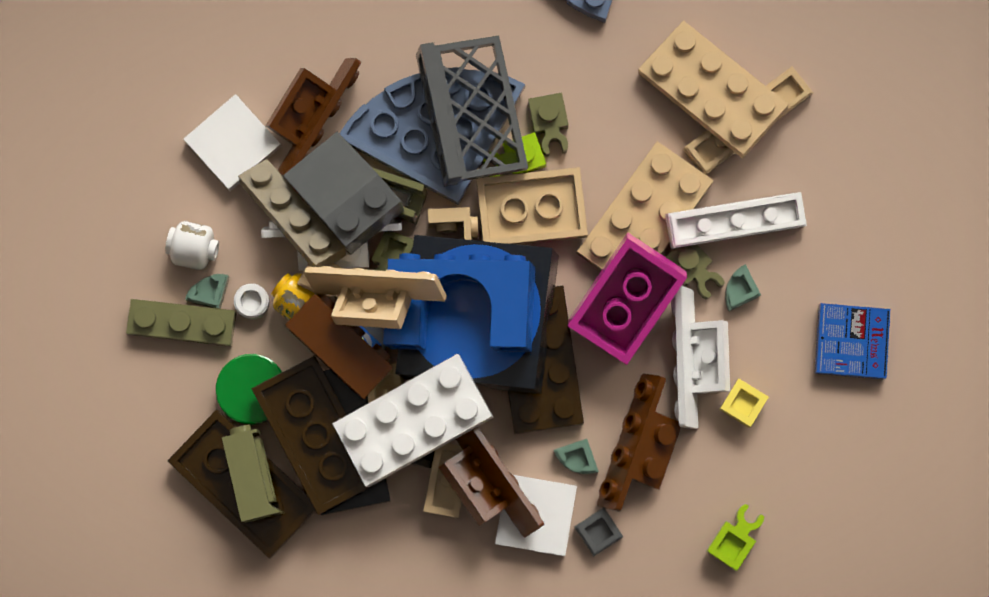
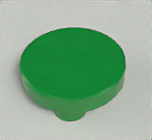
M244 354L230 360L220 371L216 382V398L219 406L227 416L239 423L257 425L267 422L268 420L251 388L282 373V370L271 359L259 354Z

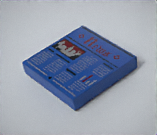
M820 303L818 310L815 374L885 380L887 378L891 309Z

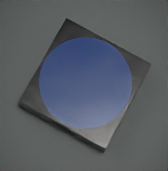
M414 235L412 254L420 255V259H434L435 254H451L455 256V260H469V255L472 254L488 255L490 260H504L505 255L525 256L526 261H530L535 266L532 352H496L490 347L491 300L488 292L482 285L476 282L466 280L455 281L443 287L447 295L445 302L431 301L426 350L398 349L395 374L403 379L411 380L452 356L459 354L475 384L497 390L542 394L548 347L546 335L547 321L553 305L559 255L555 250L549 247Z

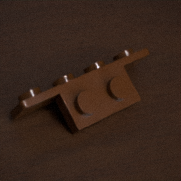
M346 58L330 84H327L305 68L299 69L265 127L292 144L291 149L278 169L282 176L303 160L310 147H314L321 140L324 134L323 125L328 117L331 118L337 113L342 104L340 97L346 88L349 89L356 82L359 76L357 69L361 61L357 58Z
M643 373L637 382L629 412L622 423L623 429L619 441L611 454V463L606 478L599 489L597 506L620 512L631 480L660 490L681 429L678 421L655 412L666 378Z
M476 427L456 438V441L463 450L438 468L478 526L487 522L503 509L523 537L529 536L544 526V521L541 519L538 509L530 503L519 487L515 476L507 470L499 458L497 450L493 445L489 444L480 429Z

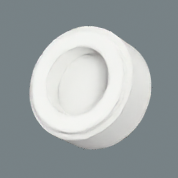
M246 284L235 293L234 306L242 317L255 320L267 313L270 299L267 292L261 286Z

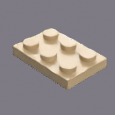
M580 167L476 179L483 241L523 245L588 237Z

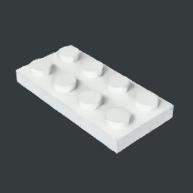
M456 354L334 422L333 425L364 485L370 487L494 417L461 356Z

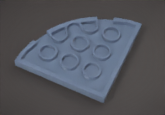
M453 67L448 69L456 74L460 67ZM464 69L459 76L474 87H477L485 74L478 70ZM420 73L403 78L384 88L383 92L372 98L366 105L363 104L339 133L354 149L409 179L424 184L426 188L459 205L472 180H467L453 186L444 187ZM446 76L447 85L452 79ZM488 76L480 91L497 101L502 94L501 85ZM508 76L514 105H516L525 89V84ZM456 82L449 90L450 99L462 107L472 94ZM477 96L473 98L467 107L469 112L481 120H484L492 109V106ZM503 98L500 104L505 107V102ZM453 109V113H454V117H455V118H456V116L458 115L459 112H457L456 110ZM495 110L487 124L500 132L508 117ZM463 115L456 123L458 133L471 140L479 128L477 124ZM482 129L473 143L489 152L496 137ZM460 142L461 150L463 151L466 145ZM470 148L463 157L466 171L479 169L484 159Z

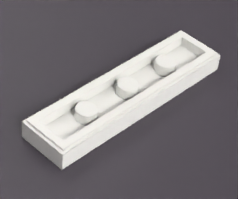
M801 192L665 214L671 249L807 226Z

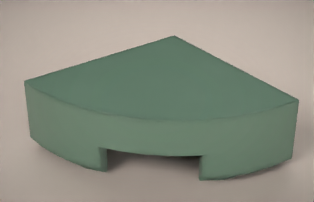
M746 264L738 268L728 281L725 291L728 311L761 296Z
M213 274L200 280L190 288L185 300L221 309L230 278L229 275Z
M587 438L553 450L560 463L575 473L594 474L599 472Z

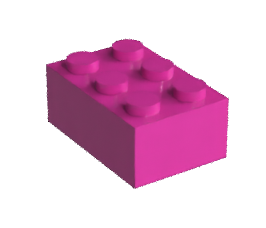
M627 232L570 316L568 327L627 365L687 279V273L684 269Z

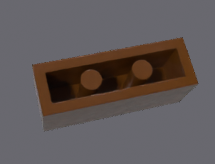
M314 294L284 326L361 399H364L392 370L393 367L388 363L392 357L377 343L371 347L362 339L365 332L360 326L336 325L331 317L335 303L325 294L321 298Z

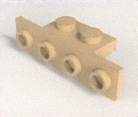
M329 266L306 267L304 275L315 294L339 295L331 315L336 325L401 329L411 300L445 302L447 297L437 275L424 271L412 273L395 270H365L362 268L341 269Z

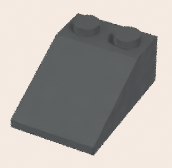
M338 131L283 175L307 205L344 245L345 250L350 255L404 211L401 200Z

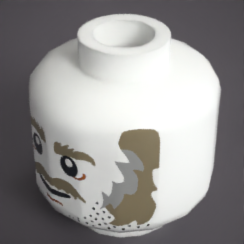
M183 221L176 228L171 227L166 241L165 253L170 255L171 261L175 265L202 270L207 266L209 260H216L219 251V241L214 240V233L211 227Z

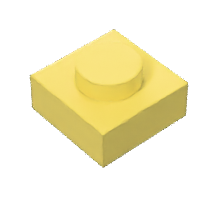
M737 379L719 410L750 428L769 397L741 379Z

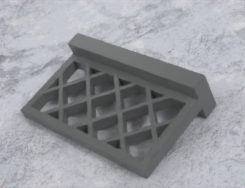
M499 35L441 45H434V42L420 44L416 53V59L444 187L457 185L461 181L527 170L528 164ZM493 47L495 61L490 68L472 57L478 48ZM470 49H472V51L470 52V54H467L466 52H464V50H470ZM453 52L465 61L455 74L443 66L441 54ZM468 63L485 74L477 87H474L459 76ZM495 66H497L498 74L492 71ZM446 76L452 79L448 85ZM488 76L501 85L502 94L497 101L480 91ZM455 82L472 93L463 107L450 99L449 90ZM475 96L492 106L484 120H481L467 110ZM503 98L505 102V107L500 104ZM453 109L459 112L456 118L454 117ZM495 110L508 117L510 126L504 135L487 124ZM462 115L479 126L471 140L457 131L456 123ZM482 129L500 140L491 154L473 143ZM510 131L513 141L507 137ZM460 142L466 145L463 151L461 150ZM502 143L515 150L518 163L506 165L494 157ZM469 148L486 159L481 169L466 171L463 157ZM489 162L495 165V167L486 168Z

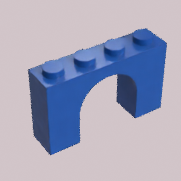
M402 253L399 254V259H388L387 270L412 273L424 271L436 274L442 287L462 280L473 281L482 285L488 292L491 300L490 347L496 352H532L535 266L530 261H526L525 256L505 255L504 260H490L488 255L472 254L469 255V260H455V256L451 254H435L434 259H420L421 256L418 254ZM411 300L402 328H384L383 344L390 349L426 350L428 310L431 301Z

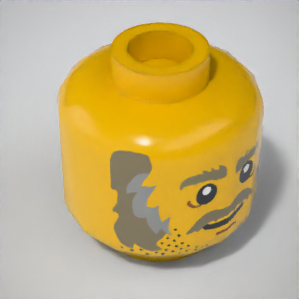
M287 273L271 293L274 297L273 308L287 320H290L314 295L311 291L297 284L302 273H296L293 276Z

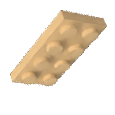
M684 20L638 69L640 76L742 159L788 110V103Z
M657 141L576 254L602 271L627 232L662 254L670 243L665 214L694 209L714 180Z

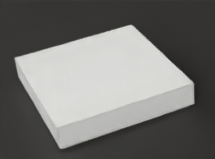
M236 94L184 138V141L229 191L240 183L238 175L268 159L282 147L278 140Z
M514 475L519 483V487L530 503L538 509L539 515L544 521V526L529 536L523 537L503 509L500 513L495 544L565 556L577 486Z

